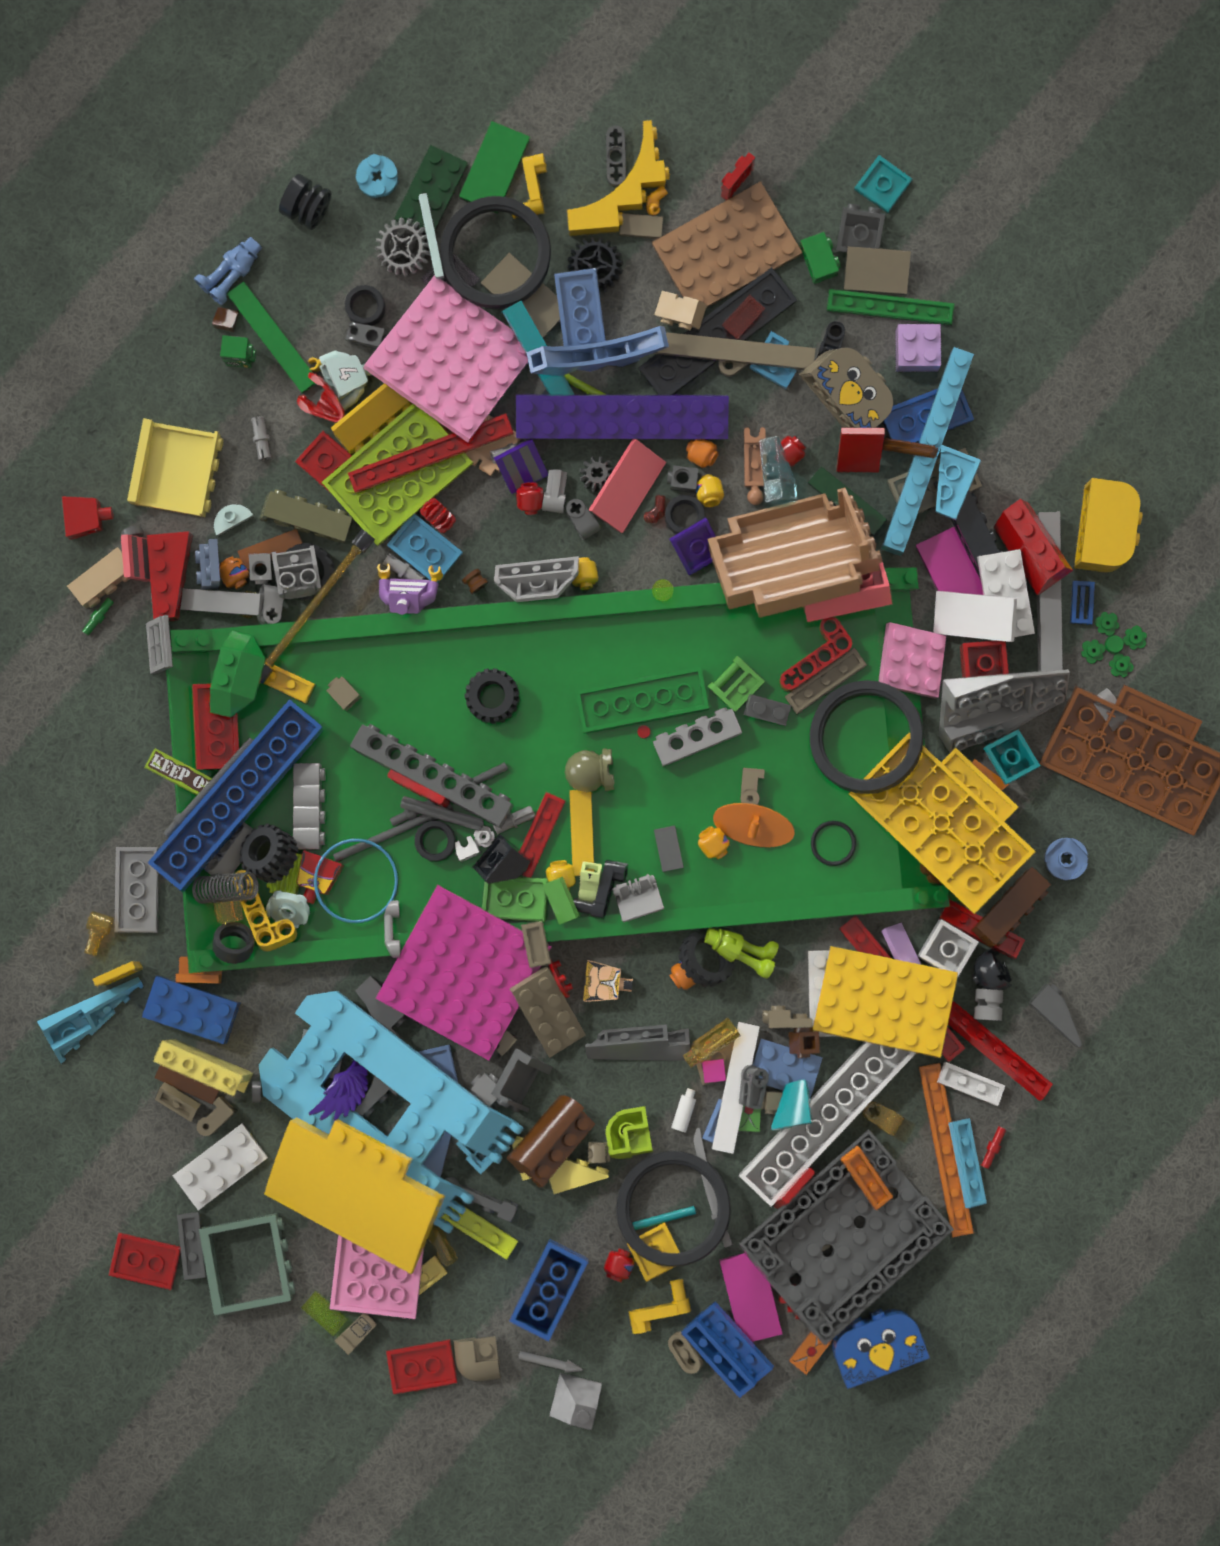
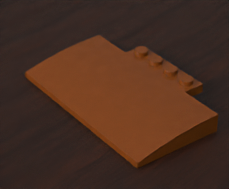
M1125 684L1115 704L1075 686L1039 764L1193 836L1220 786V752L1193 740L1203 721ZM1094 702H1099L1112 708L1110 712H1106L1108 715L1106 721L1094 706ZM1117 710L1127 715L1128 718L1112 732L1108 723L1111 717H1116L1113 714L1114 711Z

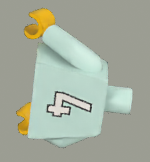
M332 351L322 355L318 360L314 357L308 360L309 364L317 362L316 366L310 368L312 372H319L321 370L325 381L332 387L344 411L359 400L364 393V387L368 383L367 376L372 375L363 368L364 364H360L356 355L350 356L339 351Z

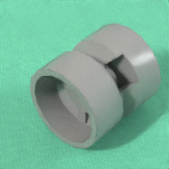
M976 989L975 1001L978 1002V1005L974 1010V1019L1002 1021V1008L999 1007V1004L1003 1003V990Z

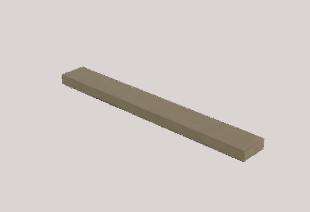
M666 332L669 347L652 353L804 370L814 361L815 348Z

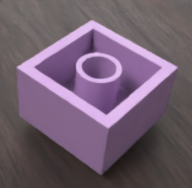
M898 324L896 328V372L938 371L941 367L940 324Z

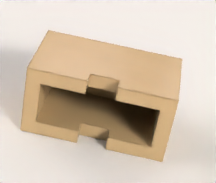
M662 291L655 316L659 317L663 324L672 326L673 323H677L680 328L691 331V328H700L707 305L697 299L685 296L684 298H679L677 294Z

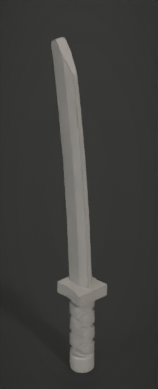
M697 1128L693 1139L696 1155L707 1162L700 1128ZM701 1174L713 1214L711 1217L716 1222L718 1211L716 1195L711 1184ZM727 1230L722 1239L724 1247L733 1245Z

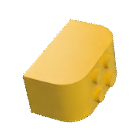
M1091 478L1084 486L1074 568L1112 572L1120 568L1132 557L1135 546L1139 544L1140 533H1137V527L1141 525L1142 512H1139L1140 497L1131 485L1119 481Z

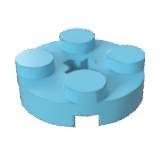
M372 154L359 164L356 171V180L360 190L365 195L377 198L387 196L394 191L398 183V173L390 159ZM381 172L382 179L373 181L374 177L372 174Z

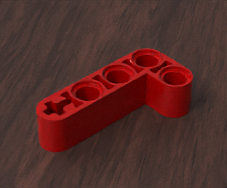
M835 617L825 618L820 624V632L827 642L781 675L780 686L784 691L792 692L850 651L852 646L851 637ZM832 622L835 625V630L827 632L824 629V624ZM840 639L845 640L848 644V647L844 650L839 649L836 645V642ZM820 652H828L830 660L827 662L821 661L819 659ZM803 664H810L813 672L805 674L802 672L801 666ZM794 670H797L799 676L794 679L793 686L790 684L786 685V677L788 676L789 679L796 675Z

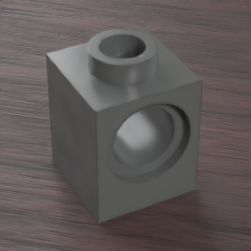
M673 465V472L668 471L667 484H671L670 490L696 493L698 468ZM679 475H685L688 481L685 484H681L676 478Z

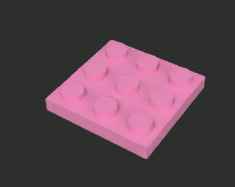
M887 623L879 682L891 685L899 691L934 699L938 698L946 636L895 623Z

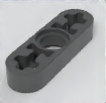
M615 125L611 126L606 132L607 181L610 186L617 188L626 179L625 132L620 126ZM613 132L621 135V137H618V146H614V139L610 137L613 135ZM619 152L622 155L621 160L618 162L612 161L610 159L611 153ZM614 167H618V175L622 176L617 182L614 181V178H610V176H614Z

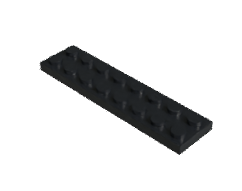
M771 267L704 317L699 329L691 328V331L687 330L683 334L745 341L795 304L797 299ZM655 354L639 366L638 370L658 395H674L718 362V360Z

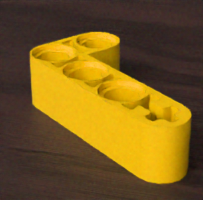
M240 870V871H237L236 873H244V872H246V871H245V870ZM248 875V877H249V879H250V881H251V892H250V894H249V896H250V895L252 894V892H253V880H252V878ZM245 876V878H246V880H247V885H248V890H247V893H246V895H245V896H247L248 893H249L250 885H249V880H248V878ZM236 881V889L238 892V881ZM258 893L255 897L256 902L252 905H247V900H240L254 938L261 950L266 952L272 951L296 939L297 931L290 920L284 919L270 924ZM261 916L264 918L260 924L253 923L256 917ZM284 928L292 929L289 935L281 934ZM264 936L272 937L270 942L266 944L261 943V939Z

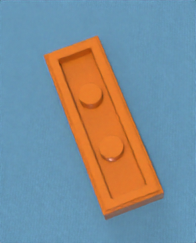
M856 1146L841 1158V1161L875 1210H878L893 1198L860 1147Z

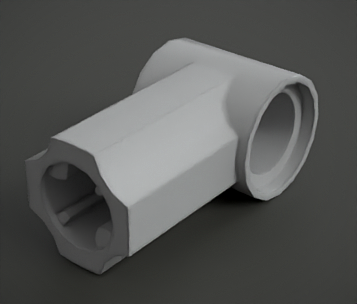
M555 469L549 470L542 511L564 512L567 472Z

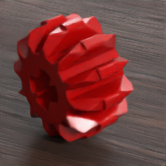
M435 498L426 501L420 509L421 514L441 533L450 530L456 521L455 516Z

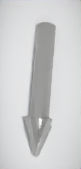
M523 1351L519 1353V1360L565 1370L564 1373L582 1371V1368L569 1360L566 1362Z

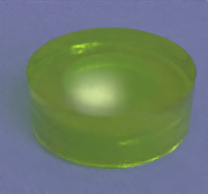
M660 579L654 583L652 594L656 600L664 602L673 596L674 589L671 582Z

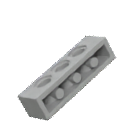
M727 707L715 712L716 716L711 718L703 716L696 719V724L688 727L687 724L675 728V733L668 735L665 732L656 736V741H653L662 766H667L741 735L742 731L733 709L727 710ZM712 723H720L723 727L720 733H713L710 729ZM695 730L703 734V738L698 742L693 741L690 737L691 733ZM672 740H682L683 747L679 750L673 749L671 747Z

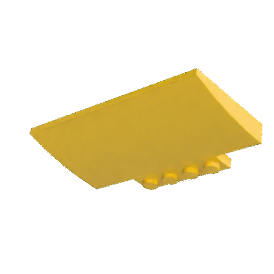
M910 733L864 779L878 778L894 770L908 751ZM923 746L920 759L914 770L897 786L874 794L849 793L855 801L974 914L1035 854V850L1005 823L1019 807L957 748L940 762Z
M299 1118L290 1120L264 1195L410 1274L414 1272L445 1198L444 1195L406 1176L412 1158L339 1119L334 1121L329 1134Z

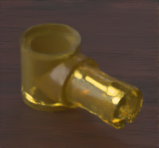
M95 911L91 912L86 925L90 935L84 953L97 955L102 938L108 935L111 930L109 926L113 924V917Z

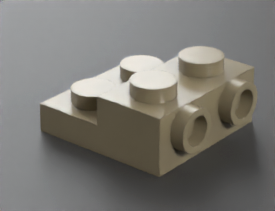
M771 1006V1010L762 1011L763 1023L767 1024V1028L813 1027L812 1018H807V1014H793V1018H791L790 1010H785V1006Z

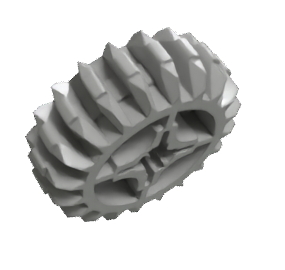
M404 218L399 219V225L396 220L391 221L392 227L385 224L384 227L387 232L380 230L379 234L383 238L376 239V242L381 243V246L375 247L376 251H382V253L377 255L378 259H384L381 265L384 267L388 265L387 270L389 272L395 269L396 275H400L402 271L404 276H408L409 270L412 274H415V266L422 270L421 261L426 264L428 263V260L424 258L425 254L431 256L430 252L426 251V248H429V244L425 242L428 240L427 235H423L426 232L425 228L419 229L420 223L415 222L413 224L412 219H408L405 224ZM411 230L414 234L403 239L397 232ZM392 238L394 248L390 251L391 254H389V242ZM418 239L419 251L417 255H415V253L413 252V247L417 243L416 240ZM399 241L408 245L405 246L407 247V252L400 250L402 247H400L401 243ZM405 255L411 261L406 264H397L394 259Z

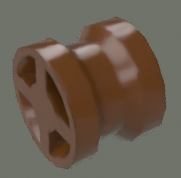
M479 568L470 572L462 579L464 585L469 586L471 594L477 593L489 583L486 578L481 576Z

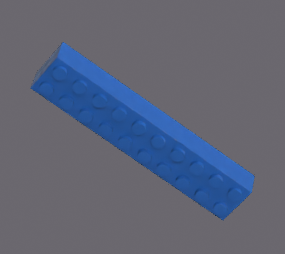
M289 699L147 863L183 893L323 732V727Z

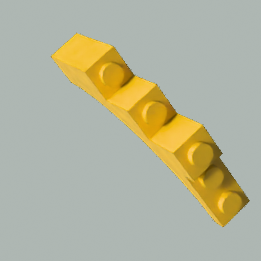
M652 120L643 121V140L640 154L626 179L612 193L601 200L584 207L567 210L569 236L619 232V225H623L622 212L618 211L642 209V203L646 202V192L641 189L665 187L666 180H669V168L664 167V160L655 161L659 160L658 147L654 148V140H657V128L652 127Z

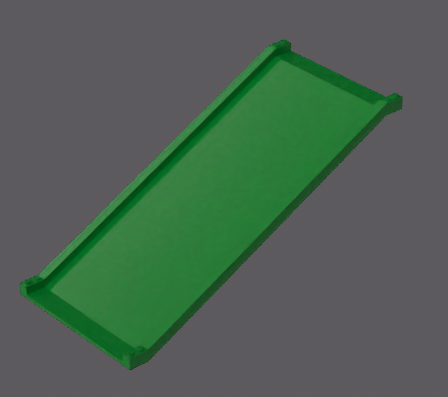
M885 568L890 585L891 605L834 616L851 637L852 646L850 651L855 648L867 664L866 667L800 713L796 714L791 707L786 726L744 715L746 701L734 713L742 731L741 735L664 767L653 744V741H656V736L665 732L668 735L675 733V728L687 724L688 727L696 724V719L707 716V718L716 716L715 712L727 707V710H730L707 686L711 682L714 683L730 667L736 656L740 657L765 681L753 695L789 704L784 697L790 692L784 691L781 688V675L827 642L820 632V624L823 619L807 622L804 607L760 618L754 603L729 609L721 584L711 583L558 597L524 602L514 601L421 610L417 614L383 613L219 629L170 630L173 667L166 670L172 755L173 758L195 770L192 685L212 683L221 647L232 631L253 635L267 662L315 684L314 690L306 704L260 683L255 701L237 713L239 749L249 738L254 740L289 699L323 727V732L295 763H320L326 771V779L322 781V790H325L326 793L325 802H322V811H325L326 819L325 824H322L321 827L322 832H325V845H322L321 850H305L319 856H323L329 848L341 841L348 839L367 840L409 821V819L395 826L390 821V818L404 812V809L400 807L404 796L423 802L428 800L393 782L387 776L390 769L359 754L350 747L362 724L367 727L371 724L381 730L380 734L386 737L388 734L399 739L398 743L403 746L409 744L418 749L416 753L422 756L425 753L436 759L435 763L440 766L444 763L455 769L454 773L459 776L464 773L473 778L505 762L508 768L507 771L482 784L492 789L491 793L497 796L501 793L511 799L510 803L514 806L511 811L512 814L531 806L536 816L546 792L565 800L564 807L532 878L547 879L546 869L554 861L566 860L567 863L572 865L570 790L576 789L569 785L565 776V766L568 759L575 753L583 750L594 751L600 755L602 754V749H612L613 764L609 765V773L614 775V790L605 791V786L601 785L596 791L591 792L594 863L602 864L601 875L606 860L628 864V874L625 882L615 881L613 888L617 884L627 883L629 885V880L633 884L635 883V878L639 882V878L647 876V874L649 876L654 875L664 909L623 923L618 903L612 890L604 920L593 918L589 914L579 913V917L559 925L548 900L546 922H543L547 942L950 907L948 888L938 886V884H931L927 880V876L920 871L921 863L849 795L850 791L840 788L823 775L814 761L810 748V728L814 714L822 701L830 693L843 685L856 681L871 680L879 682L886 624L895 623L913 628L910 591L919 589L917 568ZM827 622L824 624V629L827 632H833L835 625L832 622ZM843 639L836 642L837 647L841 650L848 647L847 642ZM825 651L820 652L819 659L827 662L830 660V654ZM803 664L801 666L803 673L810 674L813 672L810 664ZM695 667L702 668L709 709L583 733L575 691ZM495 668L506 672L513 678L519 689L520 702L517 705V710L513 712L510 719H505V722H497L496 724L484 723L478 720L466 705V685H469L471 677L474 678L477 672H483L484 669L493 670ZM739 668L720 689L725 693L744 671ZM794 670L796 672L794 677L790 679L788 676L786 677V685L790 684L793 686L794 679L799 676L797 670ZM336 677L339 679L344 677L362 697L347 711L326 691L330 688L328 684ZM497 684L486 686L480 694L481 703L489 709L499 707L505 699L503 688ZM901 691L914 704L922 720L920 695ZM871 695L855 697L842 703L829 717L823 735L825 753L831 764L841 773L856 779H864L910 733V726L904 713L891 701ZM714 722L711 724L710 729L713 733H720L723 727L720 723ZM642 725H646L650 729V734L647 738H641L637 734L638 728ZM695 730L691 733L690 737L693 741L698 742L703 738V734ZM672 740L671 747L675 750L681 749L683 747L682 740ZM375 741L372 744V749H380L382 741ZM393 751L391 753V759H398L401 755V751ZM411 761L409 769L414 770L418 768L419 761ZM294 765L245 821L251 828L258 829L260 825L270 824L293 837ZM743 768L764 769V779L758 778L757 793L759 795V803L757 805L772 809L786 817L794 827L793 839L787 844L777 847H758L738 842L726 836L730 842L729 847L726 849L728 853L720 859L716 857L707 858L698 846L699 834L708 827L713 826V828H717L714 824L713 816L718 808L727 804L741 803ZM221 769L197 771L213 778ZM431 770L428 773V779L431 780L438 776L437 770ZM449 780L446 788L451 789L455 787L457 781ZM175 784L177 814H181L197 795ZM472 789L465 793L466 799H472L475 796V790ZM491 799L486 800L483 804L484 809H491L494 806V801ZM451 803L454 809L453 811H457L460 813L480 818L468 812L467 810ZM534 818L517 825L518 828L513 827L501 832L500 835L520 850ZM440 819L436 820L447 824L454 831L456 842L459 841L462 847L468 845L466 837L471 836L473 840L475 839L474 832L476 830ZM484 820L483 826L489 827L491 832H494L496 838L498 835L493 824ZM827 821H840L851 828L856 838V849L853 856L846 863L839 866H829L821 863L814 856L811 849L813 832L819 825ZM422 825L378 844L390 855L397 870L398 886L393 901L399 900L400 917L393 918V940H400V953L437 885L482 908L485 881L473 866L488 847L478 846L481 854L464 862L459 861L456 847L447 859L439 862L429 861L417 852L414 844L417 830ZM675 825L684 868L663 872L654 830ZM829 825L821 829L815 840L818 854L823 859L832 862L844 859L849 854L852 846L849 833L843 827L837 825ZM440 829L429 830L423 837L424 848L432 854L443 852L448 845L447 835ZM360 842L342 844L333 849L325 858L335 861L333 854ZM372 846L338 861V863L344 865V868L328 895L319 893L325 906L339 917L349 920H362L372 917L387 905L393 894L395 877L392 865L381 850ZM298 850L297 854H302L303 850ZM241 863L239 864V866L237 867V869L234 871V873H236L237 871H240V870H244V869L242 868V864H241ZM203 869L197 877L211 875ZM575 876V884L569 888L573 901L575 898H579L580 876ZM257 878L259 885L258 894L266 911L268 901L274 893H269L270 888H267V883ZM202 879V880L200 881V884H199V891H200L201 897L205 900V898H204L203 895H202V891H201V884H202V881H203V879ZM242 879L244 883V890H246L245 880ZM205 880L204 883H203V892H204L205 897L208 899V897H207V895H206V892H205V883H206V880ZM194 881L183 892L189 973L391 956L385 945L384 913L367 922L347 923L327 913L316 897L314 904L306 902L310 908V914L307 922L304 925L300 924L296 928L297 937L293 942L266 952L259 948L255 940L253 953L249 959L238 964L226 963L221 961L213 951L214 933L219 926L228 922H239L250 928L241 902L198 903L192 892ZM218 881V892L220 894V884ZM225 881V890L227 893V882ZM229 881V891L231 893V883ZM197 882V884H196V894H197L198 898L201 900V898H200V896H199V894H198V882ZM214 882V892L216 894V883ZM221 882L222 893H224L223 882ZM207 883L206 890L209 896V884ZM299 885L298 895H304L306 888ZM256 898L252 900H247L246 904H254L256 902ZM261 916L256 917L253 923L260 924L264 918ZM270 917L269 919L270 924H273L276 921L272 917ZM504 920L522 930L521 925L534 923L530 921ZM284 928L281 934L289 935L292 929ZM228 936L221 940V943L230 949L237 950L246 946V942L236 936ZM264 936L261 939V943H269L272 937Z

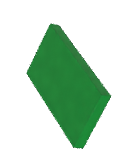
M491 121L459 198L472 202L479 198L490 196L505 197L529 143L530 136Z

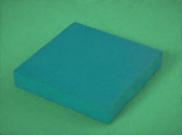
M878 155L854 190L888 214L913 179Z

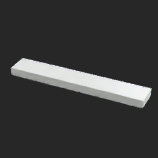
M738 1022L712 1145L714 1150L732 1154L734 1152L743 1105L739 1104L741 1072L745 1066L752 1065L760 1026Z

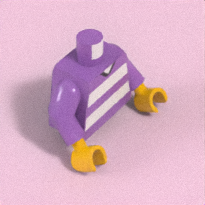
M378 564V576L381 578L379 580V597L386 605H389L390 612L401 615L406 613L417 614L425 606L435 601L439 585L437 581L443 577L440 566L435 573L432 565L428 568L431 581L391 578L388 580L387 578L391 575L390 565L387 564V570L382 571L380 564Z

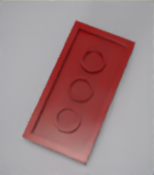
M211 684L192 685L196 770L221 769L239 750L237 713L232 718L210 713Z

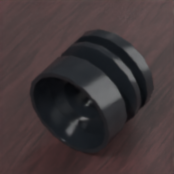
M297 174L290 181L282 196L279 213L291 220H294L299 215L298 223L305 225L309 230H314L327 212L332 192L327 188L323 189L320 184L312 188V180Z

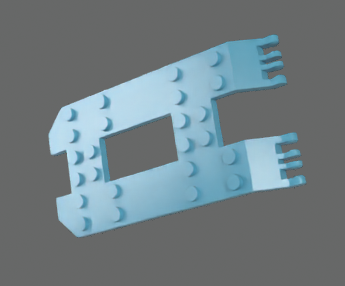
M339 991L306 996L295 1014L311 1025V1027L289 1059L274 1047L269 1049L259 1064L263 1096L292 1119L299 1118L329 1134L334 1124L333 1117L335 1111L322 1121L319 1118L324 1111L311 1116L308 1113L326 1096L323 1094L326 1090L323 1085L345 1053H347L411 1104L388 1137L355 1111L351 1112L349 1110L347 1117H343L342 1113L338 1119L412 1158L406 1176L445 1196L434 1225L450 1233L454 1227L443 1219L442 1216L445 1213L454 1221H459L461 1216L449 1208V1206L460 1214H464L466 1211L465 1207L454 1201V1199L458 1196L465 1203L471 1204L474 1197L463 1188L438 1177L423 1165L431 1151L447 1131L465 1146L489 1157L499 1164L503 1159L502 1155L491 1149L492 1145L496 1144L503 1151H508L510 1149L509 1145L498 1137L503 1138L509 1144H513L515 1139L504 1132V1128L508 1126L516 1134H520L524 1128L515 1120L485 1105Z

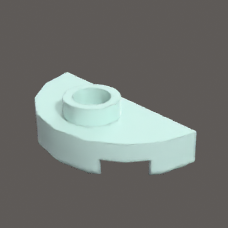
M232 504L224 507L218 512L214 520L216 536H220L254 515L248 508L242 505Z

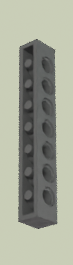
M363 724L361 725L350 745L354 751L446 797L451 803L502 829L514 807L510 803L511 799L501 793L498 796L491 793L492 789L481 783L480 786L472 782L474 779L464 773L461 776L454 773L455 769L445 763L440 766L435 763L436 759L426 753L424 756L416 753L418 749L409 744H406V746L399 744V739L390 734L387 737L380 734L381 730L371 724L368 727ZM375 741H382L380 749H372V744ZM393 751H401V755L398 759H391V753ZM418 760V768L414 770L409 769L410 762ZM431 770H437L438 776L432 780L428 779V773ZM449 780L457 781L454 789L446 788ZM470 789L475 790L474 798H465L466 791ZM491 799L494 801V806L491 809H484L483 804L486 800Z

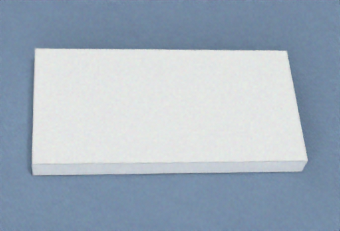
M936 591L933 633L1013 642L1017 598Z

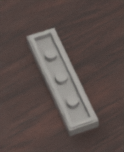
M183 589L181 610L261 616L263 595Z

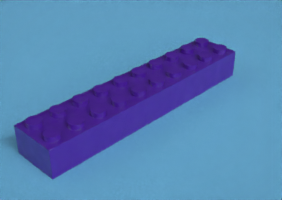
M516 394V438L728 439L729 396Z

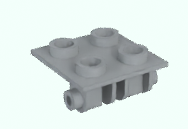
M647 874V876L639 878V882L635 878V883L633 884L629 880V885L627 883L617 884L615 888H612L623 923L664 909L654 875L649 876Z

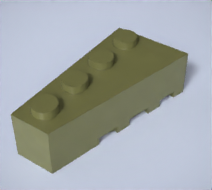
M275 489L274 492L270 491L266 496L259 520L266 522L267 518L274 520L273 522L276 525L283 527L293 525L294 529L300 532L310 533L312 531L315 532V536L344 543L352 517L347 516L348 513L343 510L336 509L334 512L328 510V506L315 503V505L307 503L305 498L295 496L294 499L288 497L286 492Z

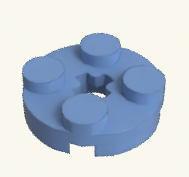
M1061 838L1048 846L1044 862L1052 876L1057 879L1070 880L1084 873L1088 864V854L1085 846L1080 841L1073 838ZM1062 854H1064V855L1070 854V855H1071V857H1070L1071 863H1070V864H1068V863H1064V864H1063V863L1061 862L1062 859H1063V858L1061 857Z

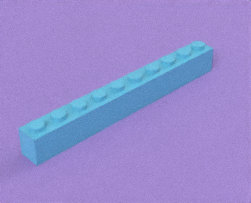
M955 347L951 351L919 443L934 445L940 451L974 354ZM914 455L885 536L882 550L899 556L904 553L937 457L929 458Z

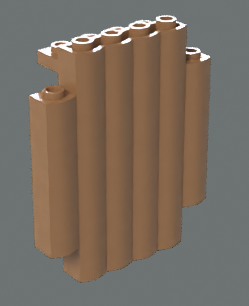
M846 488L837 490L839 501L837 506H834L832 501H828L826 494H821L727 519L730 533L709 538L708 545L729 609L754 603L760 618L860 592V585L863 584L861 575L880 571L879 564L882 563L880 552L875 551L876 543L874 537L869 536L871 532L868 522L864 523L863 509H858L856 501H854L852 495H848Z

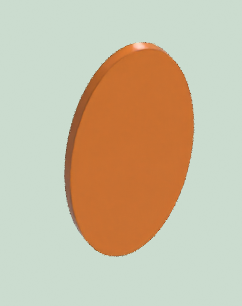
M748 803L727 804L718 808L713 816L714 824L726 836L752 846H781L790 842L795 833L793 825L786 817L760 805Z

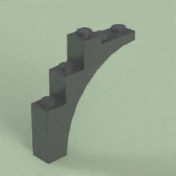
M370 976L355 992L365 1003L375 1020L408 1044L392 1028L394 1026L398 1028L406 1021L405 1014L376 999L382 985L373 976ZM374 1076L372 1086L355 1112L366 1119L374 1111L372 1107L378 1101L381 1104L390 1096L389 1090L394 1095L398 1093Z

